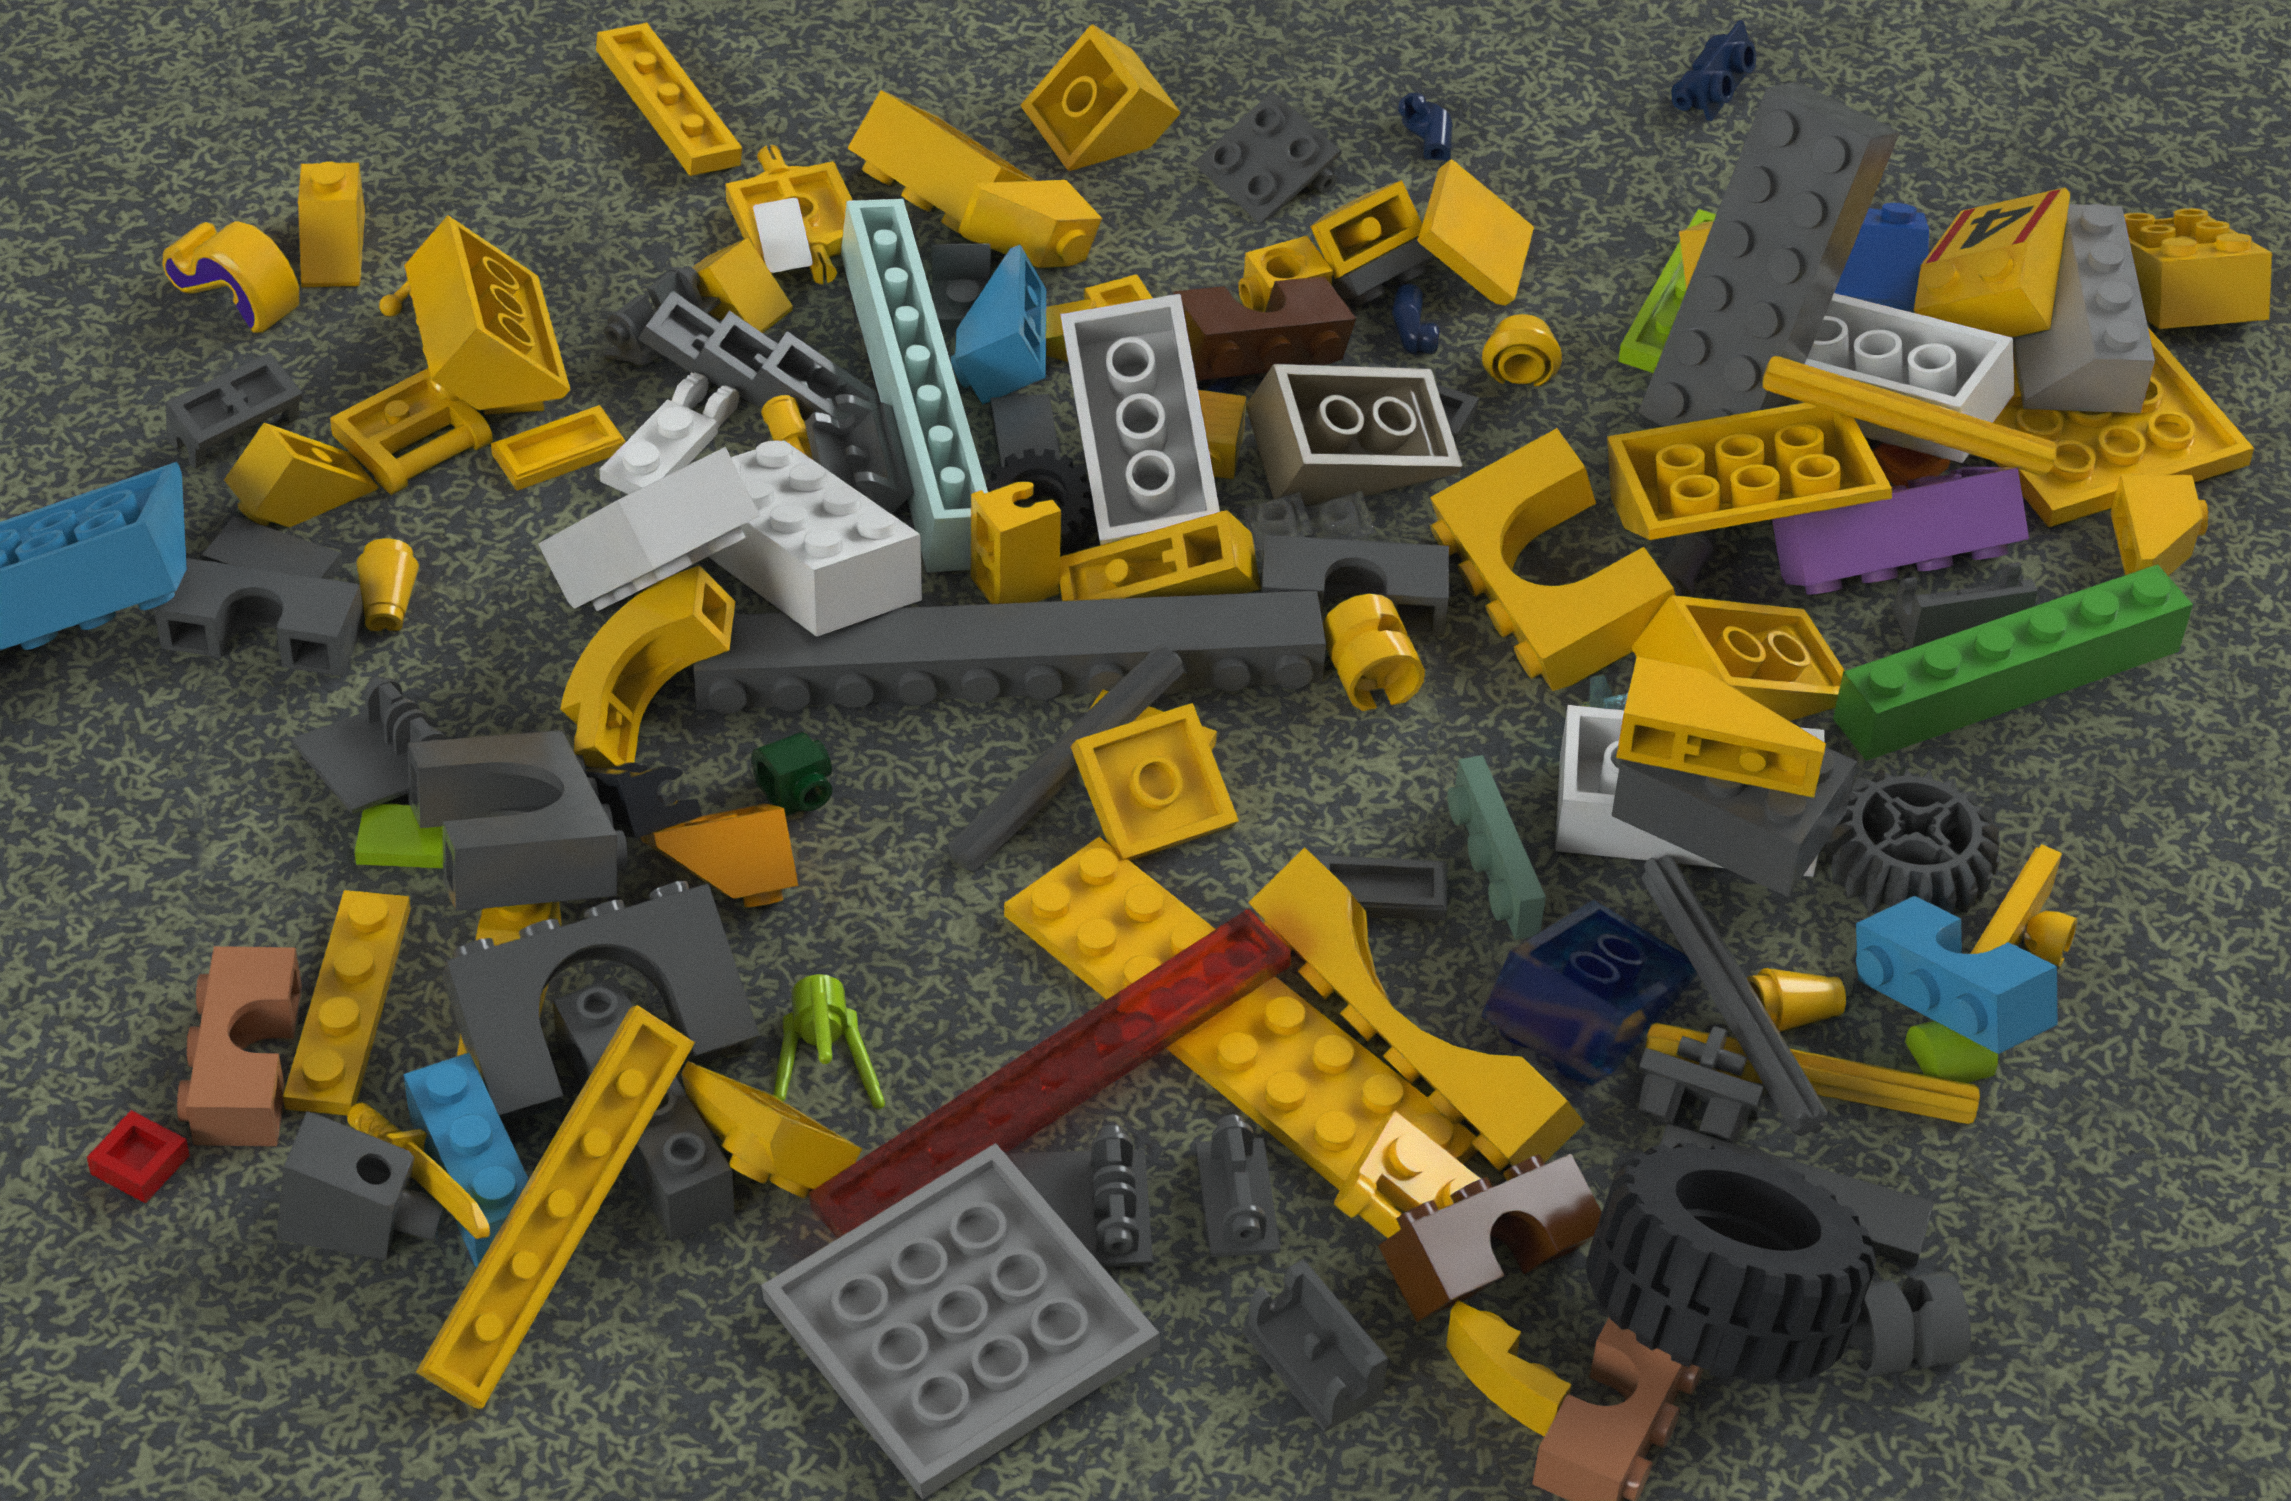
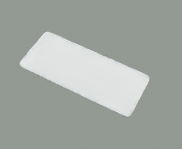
M789 198L753 206L763 255L769 271L776 273L811 266L813 261L798 199Z

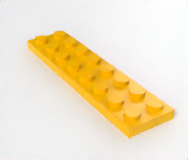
M1097 837L1004 903V916L1339 1191L1381 1120L1393 1111L1398 1112L1462 1164L1478 1152L1471 1144L1477 1136L1459 1122L1452 1125L1426 1099L1427 1097L1131 861L1128 859L1122 860L1117 851L1102 838ZM1377 1189L1375 1190L1374 1193H1376L1379 1197L1385 1200L1398 1212H1403L1401 1208L1395 1205Z

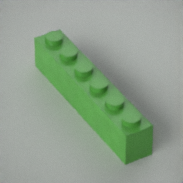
M2157 564L1843 671L1833 719L1867 761L2177 653L2182 644L2193 604Z

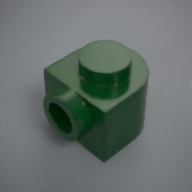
M799 732L752 751L751 764L757 785L772 805L784 808L785 816L801 810H817L830 799L833 788L827 777L832 774V764L829 754L821 741H812L806 733Z

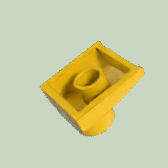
M687 1061L681 1073L686 1094L702 1121L723 1141L722 1147L733 1154L728 1163L730 1167L753 1180L765 1184L768 1179L780 1188L801 1198H806L810 1189L824 1193L829 1184L850 1174L862 1151L861 1147L765 1091Z

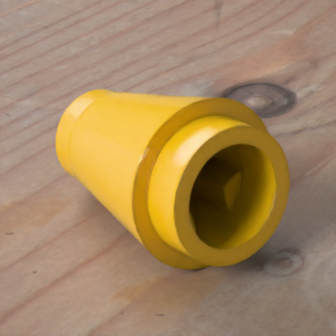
M391 538L376 539L364 547L363 553L356 561L365 615V626L370 631H381L384 628H387L389 631H400L403 627V619L418 573L419 564L413 556L412 548L405 542Z
M1763 968L1757 975L1747 977V980L1779 1032L1830 1017L1841 1016L1845 1010L1846 992L1843 982L1839 977H1826L1771 968Z

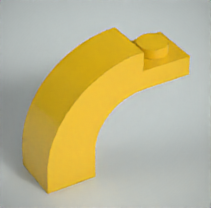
M700 565L667 577L631 599L601 627L577 661L567 682L560 710L577 725V731L574 736L575 755H583L586 766L611 768L623 763H635L640 723L649 702L665 682L685 667L730 650L736 601Z

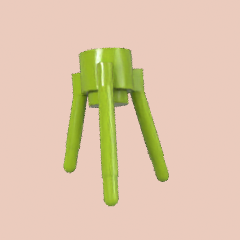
M821 974L807 976L799 980L791 992L792 1012L782 1018L784 1036L773 1096L783 1102L786 1099L799 1038L802 1037L805 1042L817 1046L819 1061L822 1064H829L832 1061V1043L837 1041L841 1035H844L872 1106L876 1109L883 1108L885 1100L858 1030L857 1012L846 1008L843 984L832 976Z

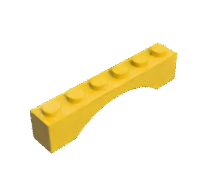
M1305 847L1248 902L1264 921L1256 929L1259 935L1283 959L1292 950L1306 963L1297 972L1325 1000L1335 991L1348 1004L1340 1014L1367 1042L1378 1033L1391 1046L1383 1057L1410 1084L1421 1076L1435 1090L1426 1099L1452 1125L1457 1122L1461 1123L1465 1119L1479 1133L1471 1144L1499 1172L1509 1163L1514 1166L1538 1154L1541 1155L1545 1163L1585 1124L1568 1100L1522 1056L1489 1055L1453 1046L1422 1031L1395 1010L1376 974L1368 943L1367 912L1348 888Z

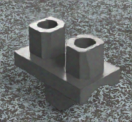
M1714 1026L1706 1043L1682 1036L1676 1055L1699 1062V1065L1645 1048L1639 1065L1641 1081L1643 1082L1639 1113L1641 1116L1656 1118L1661 1123L1674 1126L1684 1096L1708 1103L1699 1133L1736 1144L1745 1130L1749 1118L1755 1120L1759 1118L1764 1104V1099H1762L1764 1087L1717 1071V1069L1742 1076L1747 1057L1724 1050L1728 1031Z

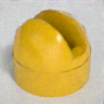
M2043 911L2034 915L2026 925L2027 932L2024 934L2025 947L2031 954L2057 967H2061L2065 959L2062 958L2063 950L2068 952L2077 927V918L2054 911Z

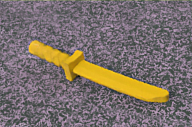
M358 1103L351 1107L347 1116L351 1127L408 1150L414 1156L412 1178L445 1207L475 1239L489 1237L490 1227L477 1202L424 1152L426 1132L422 1129L401 1131L366 1103Z

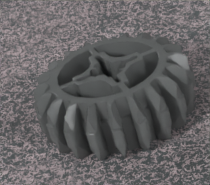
M1903 766L1896 777H1892L1887 772L1879 769L1871 781L1858 777L1854 786L1851 787L1846 814L1825 843V862L1832 863V881L1846 882L1847 899L1861 896L1864 893L1867 894L1868 913L1879 908L1881 903L1892 907L1913 896L1951 914L1954 912V908L1967 913L1971 905L1975 903L1976 898L1983 899L1984 894L1990 888L1993 875L1997 873L2000 862V855H1998L2000 849V828L1992 824V809L1978 806L1976 791L1962 793L1957 791L1955 778L1942 783L1933 779L1930 769L1923 777L1912 776L1905 766ZM1867 830L1876 837V846L1868 838ZM1951 842L1958 850L1959 856L1949 848Z

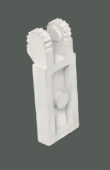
M691 372L690 375H687L686 379H683L677 385L672 400L667 399L600 468V482L624 493L631 494L687 466L718 434L720 425L738 408L737 406L740 402L739 392L727 385H722L720 389L718 388L717 393L714 392L708 399L703 414H700L692 409L707 395L709 382L706 376L697 372Z

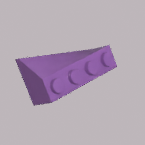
M1963 467L1950 470V475L1925 476L1908 480L1909 489L1906 488V485L1891 486L1892 499L1772 519L1781 576L1786 584L1805 586L1806 594L1812 595L1840 590L1843 588L1842 578L1861 575L1862 583L1893 579L1898 577L1897 567L1916 563L1917 571L1950 567L1954 565L1952 555L1971 552L1973 560L2009 554L2007 544L2029 539L2018 468Z

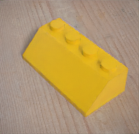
M447 215L404 265L410 288L409 294L416 313V323L419 326L423 343V352L429 368L431 384L447 399L458 401L460 398L477 410L564 398L571 389L538 275Z

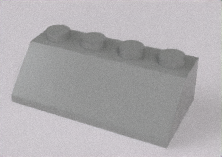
M2069 204L2050 330L2012 337L2013 354L2023 409L2141 413L2155 358L2122 206Z

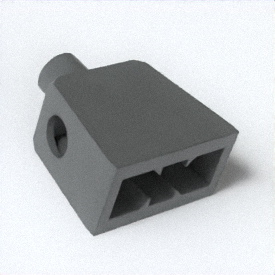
M306 1112L283 1167L276 1240L387 1260L398 1231L436 1241L447 1209L433 1196L410 1190L414 1156L408 1150L318 1114Z

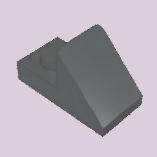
M990 244L932 245L933 303L942 332L956 331L990 280Z

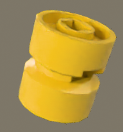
M1377 594L1358 595L1339 603L1327 614L1323 621L1326 649L1335 668L1338 669L1339 678L1354 707L1361 711L1376 709L1377 706L1370 693V690L1384 688L1391 705L1406 703L1419 691L1424 683L1425 669L1410 638L1407 637L1408 633L1391 600Z

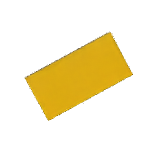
M598 405L491 443V452L518 491L610 458L626 441L602 407Z

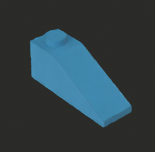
M1017 245L1008 251L956 329V351L951 356L954 373L964 388L969 386L973 388L982 405L990 402V398L1002 397L1046 378V288L1021 245Z

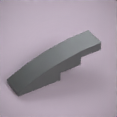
M673 290L638 338V340L689 372H697L706 376L708 382L720 388L722 385L734 388L739 392V398L763 408L768 400L776 396L789 395L796 399L804 421L814 412L828 414L837 420L848 418L852 413L842 411L837 407L835 397L840 394L854 395L878 406L881 405L877 392L788 331H786L780 342L776 343L731 311L719 323Z

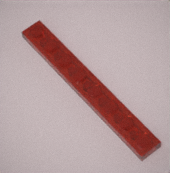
M1249 908L809 1192L811 1209L838 1239L996 1143L1004 1153H1007L1290 967V949Z

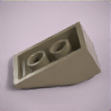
M1273 364L1246 404L1275 505H1319L1356 499L1457 474L1463 467L1431 369Z

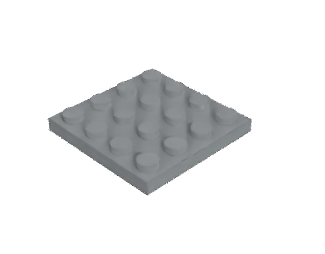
M996 1143L761 1285L764 1302L922 1500L1160 1349V1333Z

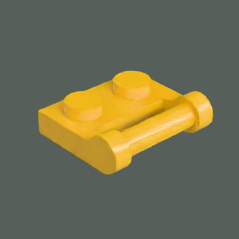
M429 368L330 417L332 436L374 475L375 480L390 495L406 488L408 480L470 447L477 451L493 441L492 432L487 421L475 408L460 398L458 401H451L434 388L429 379ZM449 424L455 427L453 430L397 459L392 455Z
M1393 1111L1379 1123L1337 1194L1334 1205L1350 1218L1358 1214L1385 1237L1390 1238L1401 1230L1396 1218L1402 1214L1374 1193L1376 1189L1404 1212L1430 1200H1434L1438 1209L1441 1210L1454 1204L1450 1197L1451 1194L1481 1178L1398 1112Z

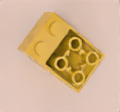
M2178 209L2174 211L2173 218L2154 219V215L2148 213L2124 214L2146 321L2159 329L2269 320L2272 252L2253 242L2250 235L2235 232L2230 229L2229 223L2214 220L2208 216V211L2203 209Z

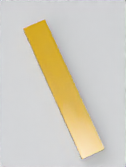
M638 1005L628 1010L416 1370L417 1374L464 1403L477 1409H482L485 1406L695 1044L694 1041Z

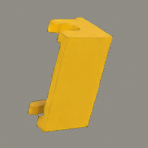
M1016 482L988 493L980 490L971 494V578L990 604L1038 602L1059 594L1061 510L1053 500L1036 502L1033 506L1027 508L1016 506L1014 502L1017 500L1027 499L1033 495L1034 485L1031 482Z

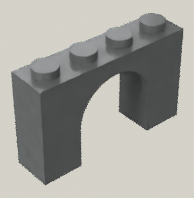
M563 730L408 743L409 804L420 828L443 826V883L455 911L617 896V871H623L627 868L628 856L625 835L622 830L615 831L609 804L600 803L595 778H587L584 772L583 755H575Z
M687 881L673 882L649 893L650 900L625 908L623 900L605 902L585 911V920L561 927L558 919L544 920L520 930V939L495 946L492 938H484L466 943L453 951L455 958L446 960L442 973L444 985L466 1053L470 1052L503 1125L559 1107L563 1093L542 1032L539 1018V1002L541 993L556 975L581 962L591 960L615 961L630 966L647 977L660 993L672 1027L695 1042L685 1059V1063L689 1061L699 1065L752 1049L760 1035L708 883L689 889Z

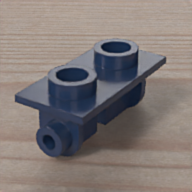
M1738 20L1728 34L1712 36L1692 64L1693 71H1687L1673 85L1671 89L1672 103L1677 109L1687 111L1694 107L1704 110L1706 120L1712 121L1724 104L1731 101L1734 91L1745 76L1753 72L1756 65V49L1754 44L1749 41L1744 20Z

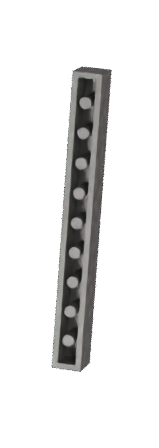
M1317 590L898 608L818 637L785 613L734 615L730 650L694 663L696 710H714L723 714H731L743 708L778 707L785 711H796L804 708L806 705L841 704L847 708H860L874 702L903 701L909 705L919 706L927 704L932 700L967 699L971 702L984 703L993 700L995 697L1030 696L1037 700H1048L1059 694L1092 693L1098 696L1102 689L1110 691L1155 647L1165 645L1172 652L1177 653L1182 660L1181 665L1183 668L1182 675L1162 693L1165 695L1175 694L1183 689L1218 688L1225 692H1234L1246 686L1280 685L1286 689H1298L1310 683H1322L1326 641Z

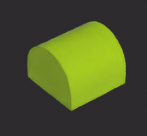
M1933 1020L1911 1026L1907 1032L1905 1043L1924 1075L1963 1083L1995 1076L1998 1066L1997 1053Z

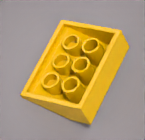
M1808 403L1607 436L1612 502L1623 527L1648 540L1892 499V487L1855 419Z

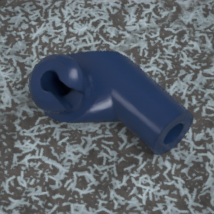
M1413 92L1405 95L1399 102L1398 112L1402 116V124L1409 131L1424 140V158L1448 161L1451 156L1453 127L1449 113L1439 105L1426 101V98L1421 93Z
M1404 284L1396 291L1392 310L1402 346L1406 351L1417 355V352L1434 354L1438 351L1440 328L1435 323H1420L1424 299L1423 292L1414 284Z

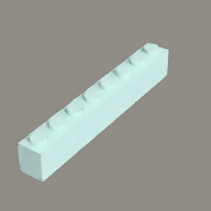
M904 200L847 201L841 257L881 403L891 405L893 408L914 491L907 501L915 530L920 534L921 553L926 571L971 570V494L980 490L988 493Z

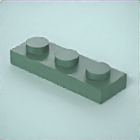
M1479 755L1458 759L1455 787H1450L1447 794L1449 812L1454 824H1465L1469 832L1468 853L1473 869L1477 873L1486 871L1489 878L1488 896L1492 913L1498 921L1507 920L1515 940L1538 936L1541 932L1546 896L1484 756Z

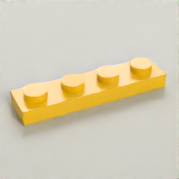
M648 23L597 32V53L689 176L741 166L742 146Z
M350 890L343 891L283 1094L286 1110L348 1116L351 1107L357 1103L410 914L409 896Z

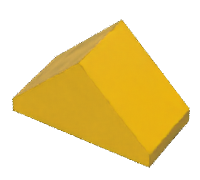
M748 237L705 257L692 267L700 277V284L697 286L700 295L720 298L721 303L712 309L709 314L721 321L731 311L764 333L793 310L791 302Z

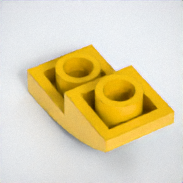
M1457 1300L1451 1309L1446 1347L1468 1378L1490 1400L1507 1414L1545 1437L1567 1394H1570L1572 1384L1558 1378L1552 1370L1541 1364L1528 1363L1517 1357L1521 1331L1509 1326L1501 1317L1492 1312L1479 1311Z

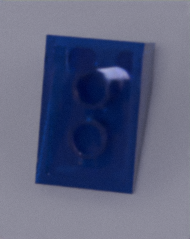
M1593 899L1510 950L1480 1017L1498 1027L1500 1034L1509 1042L1521 1047H1530L1553 1061L1556 1069L1564 1076L1575 1081L1587 1082L1594 1086L1618 1068L1648 1033L1651 1024L1656 1023L1698 973L1687 955Z

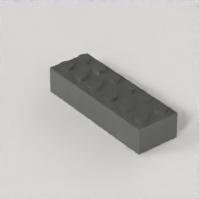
M1798 81L1766 88L1638 411L1639 414L1665 427L1788 406L1791 398L1763 388L1762 381L1767 364L1773 356L1805 364L1900 131Z

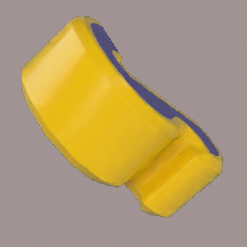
M235 221L217 232L214 224L204 222L197 225L163 251L162 265L166 276L175 287L183 293H199L228 286L234 293V304L253 333H263L299 305V284L288 260L274 241L254 225Z

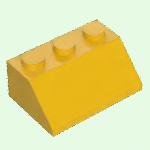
M880 90L847 148L866 160L861 169L868 175L888 186H891L894 179L904 185L905 188L901 196L909 202L928 212L931 211L933 206L945 212L941 222L959 233L958 228L975 183L1037 181L938 116L883 90Z

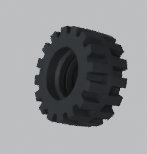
M1034 448L1025 449L1021 459H1018L1014 453L1005 457L1004 468L997 464L992 469L991 480H986L985 483L988 492L1016 482H1031L1034 485L1033 495L1042 494L1058 500L1063 505L1061 510L1060 557L1063 556V550L1068 551L1070 554L1079 550V542H1085L1089 535L1090 525H1092L1093 508L1090 483L1087 482L1086 472L1081 466L1073 469V459L1065 454L1060 460L1055 459V450L1044 449L1043 456H1035Z

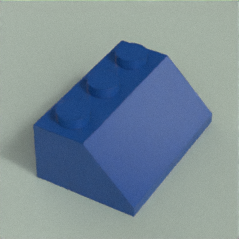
M1886 203L1882 205V209L1869 208L1834 293L1915 313L1914 304L1920 268L1929 251V227L1924 213L1917 212L1915 207L1903 203Z

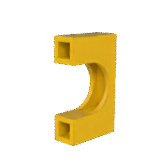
M1557 428L1430 497L1438 520L1431 524L1430 528L1438 545L1449 546V556L1457 552L1463 561L1457 565L1458 570L1469 591L1474 597L1483 592L1486 594L1491 602L1485 605V608L1498 633L1503 638L1513 633L1519 644L1514 646V651L1527 675L1533 679L1541 674L1552 691L1571 686L1632 653L1631 647L1669 596H1676L1674 587L1644 547L1583 580L1567 585H1538L1521 579L1512 572L1517 557L1530 541L1550 528L1596 504L1586 467Z

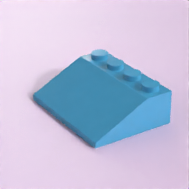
M177 462L0 522V650L21 644L24 650L33 649L53 640L58 635L57 631L77 624H79L82 630L96 628L112 620L118 610L136 604L140 610H148L168 602L175 596L174 592L177 590L187 570L182 472Z

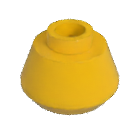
M1518 314L1505 318L1497 325L1484 345L1482 363L1486 372L1499 383L1505 384L1506 379L1515 384L1534 382V386H1540L1552 379L1559 371L1562 363V351L1549 326L1543 320L1532 315Z

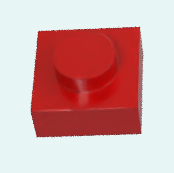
M131 1110L86 1158L91 1175L147 1203L187 1160L190 1154L186 1138Z

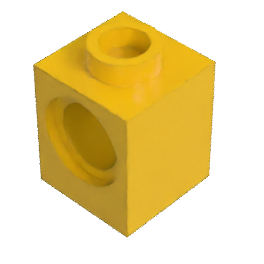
M1308 236L1246 252L1244 278H1241L1238 284L1240 299L1244 307L1254 311L1265 312L1275 281L1325 276L1332 285L1333 270Z

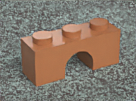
M214 946L209 974H199L196 987V1006L198 1014H202L200 1026H191L187 1037L188 1066L193 1067L191 1080L180 1081L177 1095L178 1119L180 1122H189L193 1145L277 1146L284 1105L283 1094L285 1091L279 1053H251L243 1049L262 1039L294 1038L302 990L296 948Z
M1609 1317L1596 1341L1589 1378L1614 1388L1623 1395L1626 1401L1612 1406H1599L1567 1394L1538 1448L1532 1484L1569 1501H1623L1624 1498L1630 1501H1637L1646 1485L1652 1468V1462L1644 1459L1652 1444L1665 1448L1680 1414V1408L1672 1404L1679 1391L1690 1395L1693 1394L1704 1368L1692 1364L1688 1368L1672 1361L1671 1355L1658 1348L1653 1351L1636 1341L1635 1333L1629 1329H1620Z

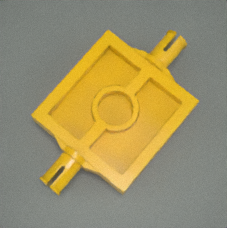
M770 145V153L767 146H764L757 154L758 161L764 170L763 173L753 178L725 183L726 201L743 239L748 237L765 263L753 206L797 198L813 264L809 266L813 279L816 283L823 284L824 275L826 282L830 283L837 275V270L832 264L830 257L841 255L846 202L853 201L834 161L808 167L787 166L777 146Z

